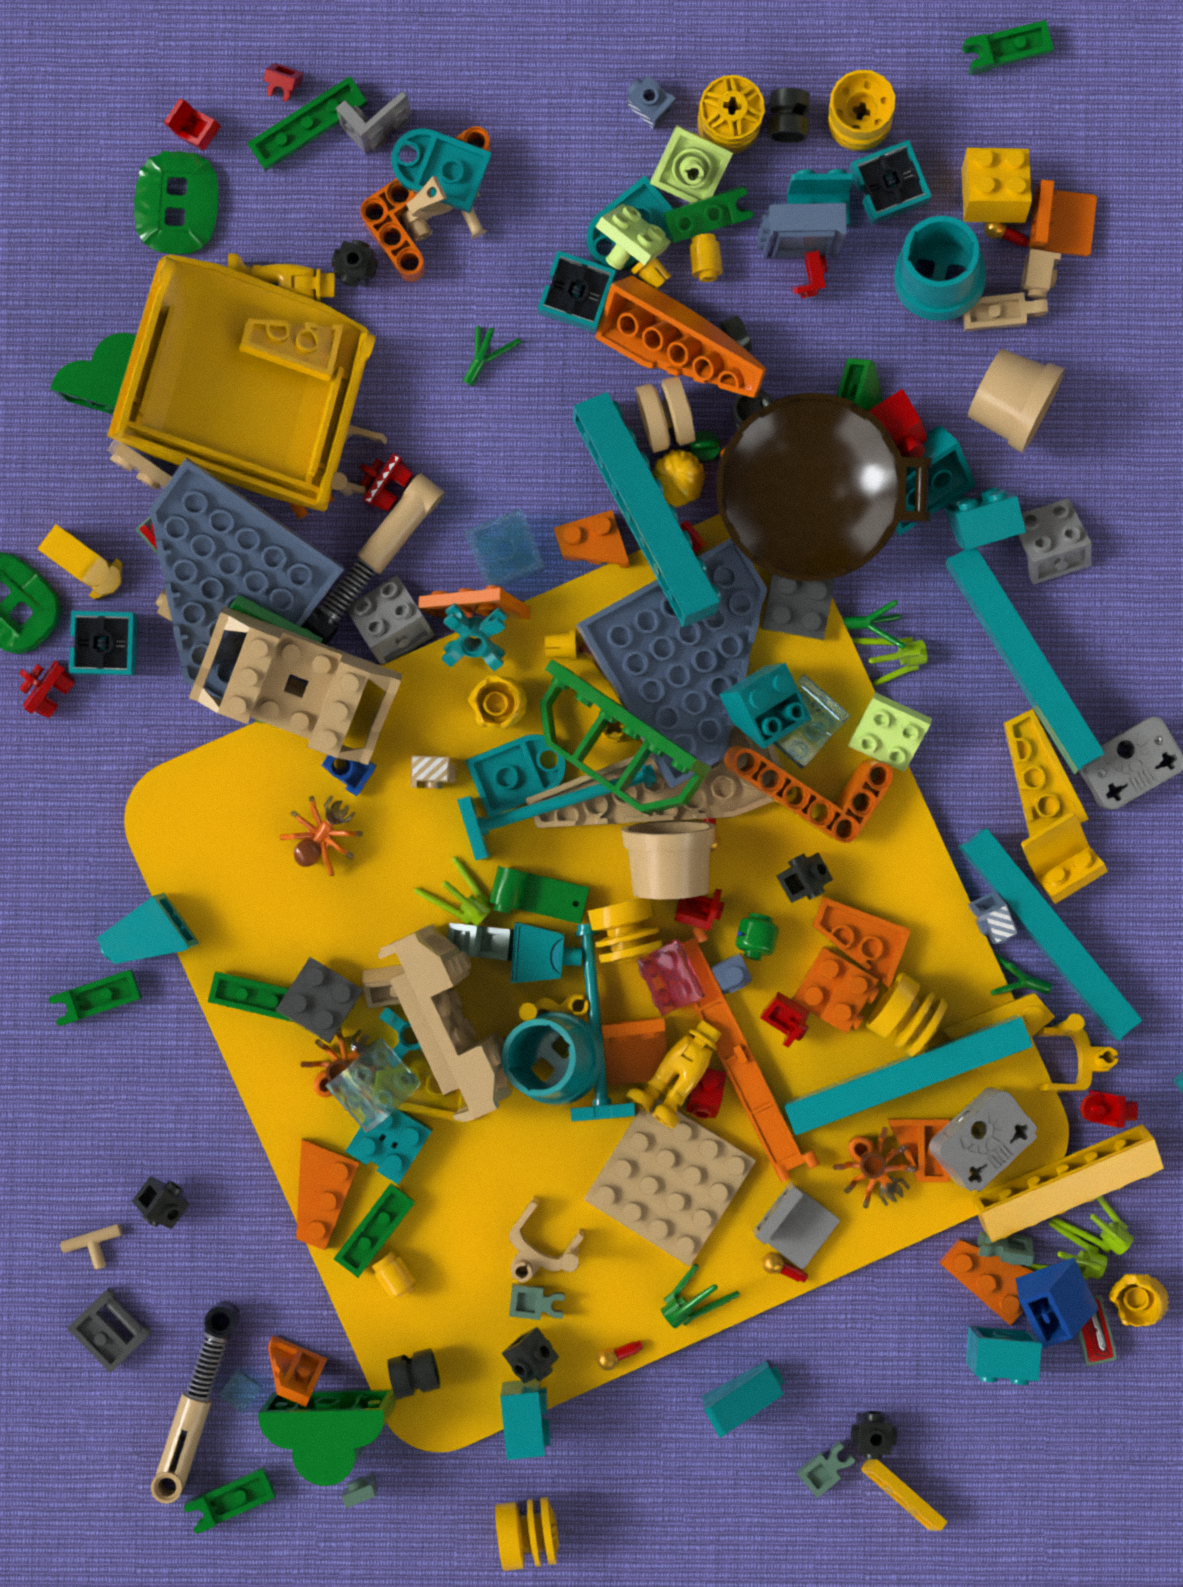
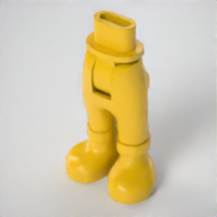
M228 254V268L268 283H277L278 287L321 302V297H335V273H321V269H316L315 274V269L297 264H270L263 266L253 264V267L244 264L239 254Z
M701 1020L695 1030L690 1029L688 1034L680 1039L667 1053L654 1077L647 1083L649 1086L644 1090L638 1088L630 1089L626 1095L627 1098L642 1111L650 1114L660 1095L665 1092L673 1078L679 1074L678 1080L667 1093L666 1099L652 1113V1116L658 1122L670 1129H674L679 1123V1118L676 1115L677 1107L682 1106L685 1098L695 1088L705 1073L712 1053L717 1049L714 1044L721 1036V1033Z

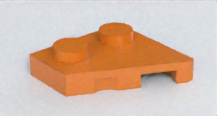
M613 510L553 528L563 560L577 562L585 560L591 564L602 565V562L618 564L620 568L630 567Z
M888 1118V1124L918 1182H950V1175L929 1150L932 1138L950 1122L948 1118Z
M272 1335L268 1344V1351L276 1393L306 1407L328 1358Z

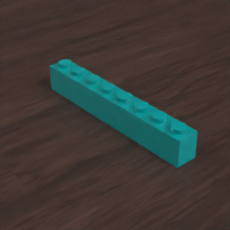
M605 392L574 405L572 420L682 628L716 614L721 600L720 592L714 583L710 584L705 575L707 573L706 566L701 557L695 556L688 532L681 530L677 522L678 515L674 506L667 504L663 496L664 489L660 480L653 478L649 470L650 462L644 452L640 453L638 450L634 431L630 426L626 427L623 422V413L619 403L616 400L612 401L608 392Z

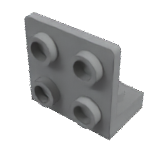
M404 91L399 93L368 122H366L368 120L357 105L351 107L344 100L336 107L342 129L365 154L371 149L376 151L382 147L387 140L386 136L394 129L396 131L402 129L409 122V116L411 115L408 95Z
M1069 499L1021 513L1026 533L1019 534L1018 537L1028 556V574L1033 585L1092 566V543Z
M394 576L351 603V606L346 607L347 612L381 665L405 655L435 636L398 576Z
M790 1181L755 1227L753 1233L764 1244L768 1243L799 1268L804 1269L838 1225L839 1218Z

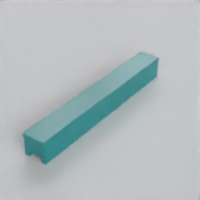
M977 547L963 550L953 557H948L945 562L946 569L1073 774L1079 773L1081 769L1100 759L1105 754Z
M987 828L980 829L966 842L957 846L993 891H996L1004 900L1010 913L1114 1040L1121 1041L1125 1034L1143 1021Z
M1014 1015L921 1050L913 1057L905 1056L786 1101L784 1107L796 1136L1033 1047L1022 1017Z

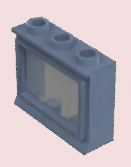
M846 203L770 204L767 214H762V223H760V230L757 234L758 250H763V259H767V255H771V258H804L803 252L813 249L819 250L820 255H825V257L829 254L833 258H837L847 235Z

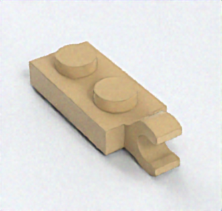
M1024 292L981 297L971 310L963 314L964 332L1026 326L1027 317L1046 316V312H1048L1047 299L1025 301Z

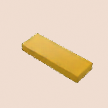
M867 1459L861 1466V1471L929 1531H939L944 1528L948 1521L878 1459Z

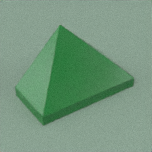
M848 358L836 396L851 400L866 411L883 402L875 362L872 360Z

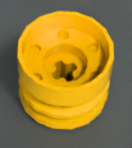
M856 70L845 74L836 82L830 96L828 127L832 137L840 146L851 151H867L876 148L886 139L892 126L895 110V94L891 84L883 75L872 70ZM859 113L864 114L862 120L856 119Z
M738 75L722 76L712 81L703 91L699 104L697 123L700 136L731 150L733 154H738L750 148L758 138L765 112L764 98L759 88L749 79ZM729 106L735 107L734 115L728 114Z
M638 897L587 911L592 931L607 930L608 936L595 942L596 947L610 945L612 950L599 954L600 963H622L639 959L663 947L661 939L647 941L646 936L659 932L658 927H644L643 925L644 920L655 915L651 899Z
M900 973L891 983L890 989H886L875 1005L866 1022V1027L881 1038H886L895 1029L897 1033L893 1046L900 1048L906 1042L904 1053L909 1057H913L930 1041L939 1028L947 1008V1002L939 998L932 1004L934 993L931 991L924 994L919 1000L916 999L920 984L905 973Z
M549 1497L540 1498V1513H536L534 1500L528 1499L526 1515L520 1514L516 1501L495 1504L496 1531L503 1572L524 1569L525 1554L532 1553L536 1567H541V1552L546 1551L548 1565L557 1564L559 1534L556 1514L550 1505Z

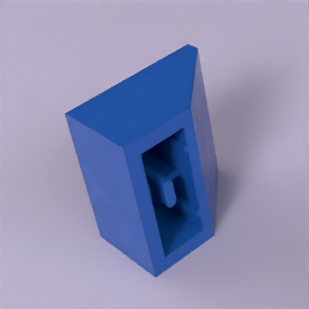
M1075 1257L1016 1278L1019 1301L1039 1341L1042 1343L1043 1349L1074 1338L1099 1309Z

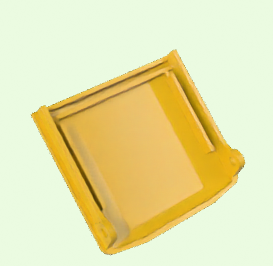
M172 254L163 256L157 263L107 437L179 466L188 457L219 480L277 500L325 512L332 492L330 485L333 474L338 469L366 361L373 350L376 336L371 334L363 325L324 303L231 268ZM248 319L283 320L288 324L295 325L313 322L317 323V326L332 327L333 324H343L330 380L327 382L240 351L239 348Z

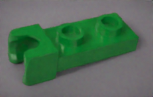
M1046 20L988 35L985 33L970 37L962 45L964 53L974 52L980 57L972 61L971 67L968 70L970 75L987 72L991 68L1051 54L1054 50Z
M738 186L663 212L671 242L676 243L752 218L754 213L751 210H738L736 207L737 200L747 194L746 187Z
M129 969L50 996L49 1002L51 1004L62 1002L67 1006L68 1011L66 1015L58 1018L56 1021L58 1026H62L141 999L142 995L133 969Z
M263 1466L208 1492L205 1491L188 1499L184 1504V1510L186 1512L194 1510L202 1512L204 1518L200 1519L194 1527V1533L199 1534L215 1527L216 1524L274 1499L277 1494Z

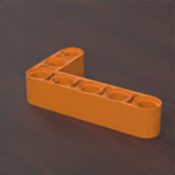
M473 126L455 137V139L468 144L474 139H480L485 143L481 149L491 152L490 137L484 128ZM394 179L362 203L360 214L366 228L398 274L408 282H415L423 277L425 263L421 252L398 220L408 210L406 204L417 193L406 189L397 179ZM399 191L409 194L408 199L402 203L393 200V196ZM373 209L383 211L382 217L378 220L369 219L367 217L368 213ZM390 234L401 236L400 242L396 245L386 244L385 239ZM408 259H415L419 262L418 267L412 271H407L402 266Z
M735 745L730 747L724 756L725 766L730 772L826 836L842 843H850L857 838L893 780V772L889 765L873 759H867L858 765L833 804L752 749ZM745 753L747 763L743 768L739 769L737 759L741 754ZM877 767L879 776L876 781L871 782V771ZM771 770V781L767 785H763V774ZM796 787L797 795L795 799L788 802V791L790 788ZM861 793L862 803L859 807L854 808V798ZM820 803L821 813L818 817L813 818L812 809L816 804ZM845 820V830L838 835L836 827L840 821Z

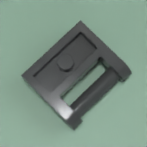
M109 1287L67 1329L111 1373L153 1331L147 1325L143 1327L114 1297L116 1293ZM104 1305L134 1335L129 1342L99 1312Z

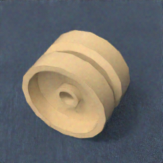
M679 376L662 379L660 388L663 400H660L657 389L651 383L635 387L642 423L652 453L668 450L670 445L668 429H671L673 438L679 446L693 443L696 440L690 404Z

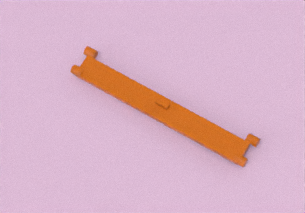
M696 927L692 929L695 937L679 945L676 939L673 938L665 942L664 945L700 1019L721 1033V1036L714 1044L717 1047L716 1052L781 1182L792 1178L789 1170L803 1163H806L808 1168L812 1169L818 1166L820 1162L813 1149L804 1154L801 1153L699 943L705 942L710 938L705 929Z

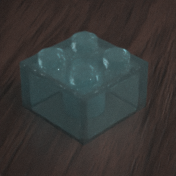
M522 508L464 531L485 587L489 585L504 587L545 571V565Z

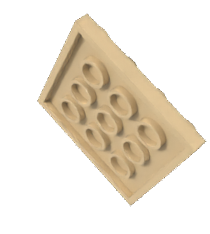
M659 1098L650 1114L645 1113L641 1109L638 1111L585 1195L584 1200L690 1267L755 1164L756 1159L679 1110L676 1112L679 1123L674 1129L661 1124L652 1116L655 1108L663 1102Z

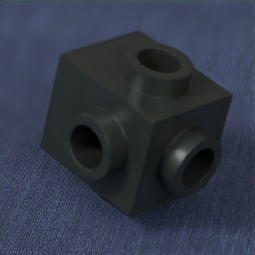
M353 239L351 243L343 241L341 249H335L331 266L335 267V274L342 284L355 288L358 285L368 287L370 278L374 279L378 268V260H376L373 249L369 248V244ZM350 258L359 260L356 264L349 263Z
M803 853L788 861L790 867L776 876L791 903L805 896L811 900L825 892L823 886L833 880L827 865L823 862L819 853L808 858Z
M152 1176L148 1178L132 1200L134 1205L143 1214L142 1217L149 1224L155 1227L161 1224L170 1229L175 1226L190 1205L182 1195L184 1190L179 1185L170 1180L164 1183Z
M538 1327L520 1335L501 1353L512 1367L515 1375L524 1384L535 1378L538 1382L543 1380L553 1371L551 1365L559 1358L551 1343L544 1337Z
M866 1411L865 1414H856V1424L851 1426V1443L855 1444L859 1454H863V1457L882 1459V1455H891V1445L896 1446L897 1428L892 1426L888 1415H884L883 1412ZM873 1434L880 1435V1440L870 1438Z

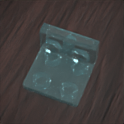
M805 674L795 684L812 719L773 743L801 769L809 763L831 736L851 716Z
M379 1038L325 1086L367 1133L382 1123L421 1086V1082L383 1038Z

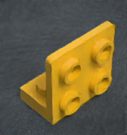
M1073 811L1021 843L1036 883L1054 904L1108 872L1105 863L1089 847L1078 816Z

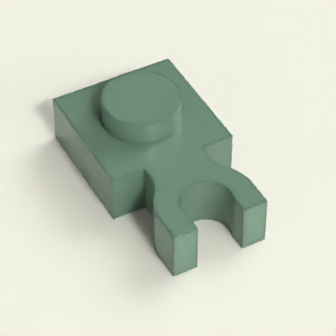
M979 1232L977 1245H980L979 1256H1000L1001 1262L1032 1267L1034 1259L1032 1237L1011 1234L1005 1239L991 1242L986 1232Z
M513 1283L509 1316L540 1320L541 1312H546L554 1318L562 1319L563 1310H555L551 1304L555 1300L564 1301L565 1293L554 1292L550 1295H543L544 1286Z
M840 1440L832 1446L828 1456L825 1457L821 1452H818L796 1471L797 1475L817 1498L841 1479L837 1472L839 1469L847 1468L855 1462L851 1454L845 1459L837 1457L838 1452L844 1448Z
M370 1473L365 1478L362 1476L346 1484L347 1488H344L341 1497L346 1508L376 1497L378 1487L373 1474Z

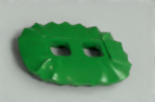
M163 151L157 156L148 158L145 165L140 169L134 197L136 231L142 242L157 252L168 254H189L206 245L213 234L218 210L217 174L208 160L203 159L196 153L182 151ZM170 178L186 179L187 193L183 196L169 195L167 193L168 180ZM167 209L185 210L184 225H166Z
M0 552V581L10 589V594L0 603V648L5 652L21 655L28 651L36 650L42 642L49 638L50 634L58 627L62 607L59 595L53 590L50 583L43 578L40 572L15 554ZM20 602H24L33 611L32 616L23 625H18L10 616L12 610Z

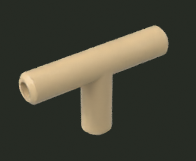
M115 1224L61 1241L60 1247L63 1253L88 1247L95 1270L106 1266L100 1242L122 1236L123 1230L120 1224Z

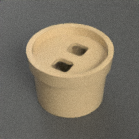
M1001 348L988 368L971 403L967 416L1007 439L1009 446L1023 454L1046 415L1063 379L1066 368L1050 362L1044 365Z
M657 821L638 823L621 828L623 846L628 849L633 895L645 899H684L707 894L709 892L710 848L715 843L716 825L701 821Z

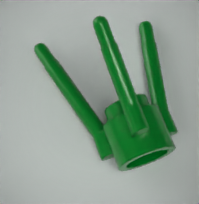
M694 1264L675 1289L664 1298L667 1304L660 1310L669 1324L676 1329L682 1324L686 1326L692 1320L739 1297L740 1292L735 1291L694 1311V1306L718 1288L716 1284H713L689 1302L683 1296L677 1298L698 1270V1264Z

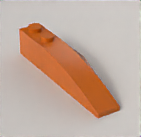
M632 275L611 283L595 336L597 340L644 367L650 369L659 368L666 370L671 375H684L693 378V381L705 384L708 382L718 385L720 389L752 398L757 397L766 368L726 333L685 305Z

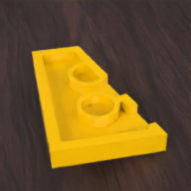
M249 318L245 325L239 350L328 382L333 373L344 325L333 324L332 327L317 326V323L313 322L295 325L288 324L283 320Z
M1032 992L942 1029L950 1039L1018 1015L1022 1017L1028 1035L1031 1038L1054 1019L1055 1016L1039 997ZM1008 1056L975 1069L984 1077Z
M430 1066L384 1070L375 1073L370 1104L455 1121L453 1115L459 1109L466 1106L459 1088L443 1095Z

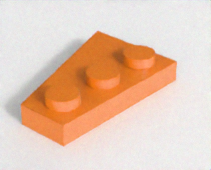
M489 585L485 587V590L461 588L456 593L433 591L431 595L419 596L418 608L432 617L446 618L448 616L445 613L446 609L456 603L467 618H471L473 612L489 616L500 607L505 613H515L519 619H530V606L504 591V588L501 586Z
M822 897L812 927L890 989L911 930Z
M306 1139L301 1140L297 1240L326 1250L361 1161Z
M958 1239L941 1258L939 1263L1011 1326L1024 1311L1018 1297L1016 1278L1034 1271L1022 1265L1001 1262L1000 1256H979L978 1246Z

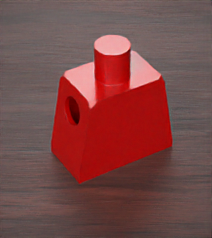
M903 389L868 411L880 420L889 431L900 451L901 457L923 456L925 448L922 444L928 438L919 415Z

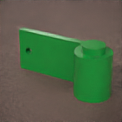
M498 866L489 902L495 904L493 910L512 914L514 908L581 924L590 888Z

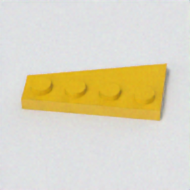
M1030 709L1004 722L1003 725L1029 837L1072 811L1078 816L1080 824L1089 820L1034 710Z

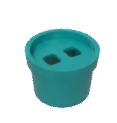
M950 216L930 217L913 227L905 239L903 249L898 256L894 269V287L902 304L913 314L934 321L954 319L971 310L981 298L987 280L984 257L979 249L975 233L966 223ZM919 260L935 263L934 273L931 278H925L916 271ZM949 266L965 268L966 271L958 277L945 280Z
M564 1011L543 1013L537 1015L535 1019L521 1023L508 1035L502 1050V1065L510 1083L530 1098L548 1105H566L581 1099L594 1087L602 1069L603 1055L597 1034L584 1019ZM560 1036L570 1045L568 1048L569 1056L565 1059L553 1048V1044ZM542 1057L554 1068L553 1074L544 1082L532 1071V1067Z

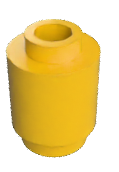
M699 234L692 237V244L689 246L692 276L699 278V281L704 283L717 280V276L723 273L720 242L716 241V235Z
M393 1251L388 1252L371 1265L375 1270L374 1276L390 1298L397 1296L401 1300L415 1289L412 1285L416 1281L415 1277L399 1255L395 1256Z

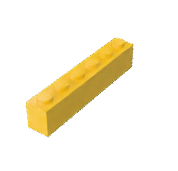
M1141 1124L971 1198L981 1226L991 1242H995L999 1239H1005L1011 1234L1027 1227L1035 1226L1050 1217L1063 1214L1069 1209L1085 1202H1091L1097 1197L1113 1190H1119L1125 1185L1141 1178H1147L1153 1173L1164 1169L1155 1139L1145 1126Z

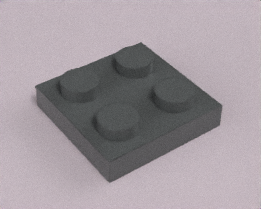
M772 574L762 629L823 641L835 579L803 582L785 579Z
M309 957L276 1008V1011L330 1044L360 998L363 989Z

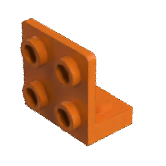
M1042 179L1035 189L1028 250L1036 249L1088 257L1091 254L1097 196L1094 194L1053 190L1054 181Z
M664 1017L601 1023L608 1084L614 1086L647 1082L654 1077L660 1063L667 1055Z

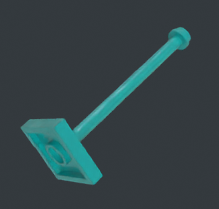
M643 764L641 767L642 771L637 773L629 787L646 782L648 788L652 786L651 784L656 783L657 779L652 764L647 766ZM620 777L609 781L616 785ZM599 783L489 818H485V816L479 817L473 797L467 796L457 801L475 860H482L491 857L485 835L490 834L489 830L613 792Z
M591 924L577 925L575 937H581L586 999L589 1005L588 1021L599 1038L603 1062L600 1076L594 1085L595 1100H592L593 1107L571 1108L572 1122L635 1116L634 1103L612 1105L611 1098H608L594 936L599 935V931H592Z

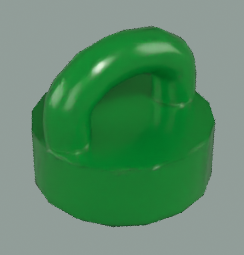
M703 430L695 434V442L690 443V452L698 458L699 462L707 463L714 460L720 451L719 438L711 431Z

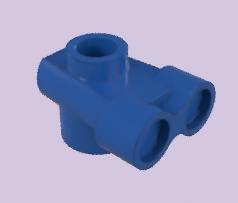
M327 754L321 766L330 772L332 776L346 785L345 790L357 797L377 765L371 761L366 765L356 761L345 760L346 766L343 769H337L334 766V762L338 758Z

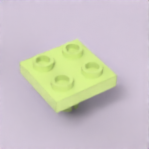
M676 125L650 180V184L690 203L713 196L733 152Z
M621 204L602 216L595 226L616 243L610 254L606 257V261L618 270L623 269L624 264L631 255L645 266L662 254L671 243L665 237V232L661 228L653 224L650 225L641 218V214L637 209L625 204Z
M875 692L848 746L905 772L930 727L932 718Z

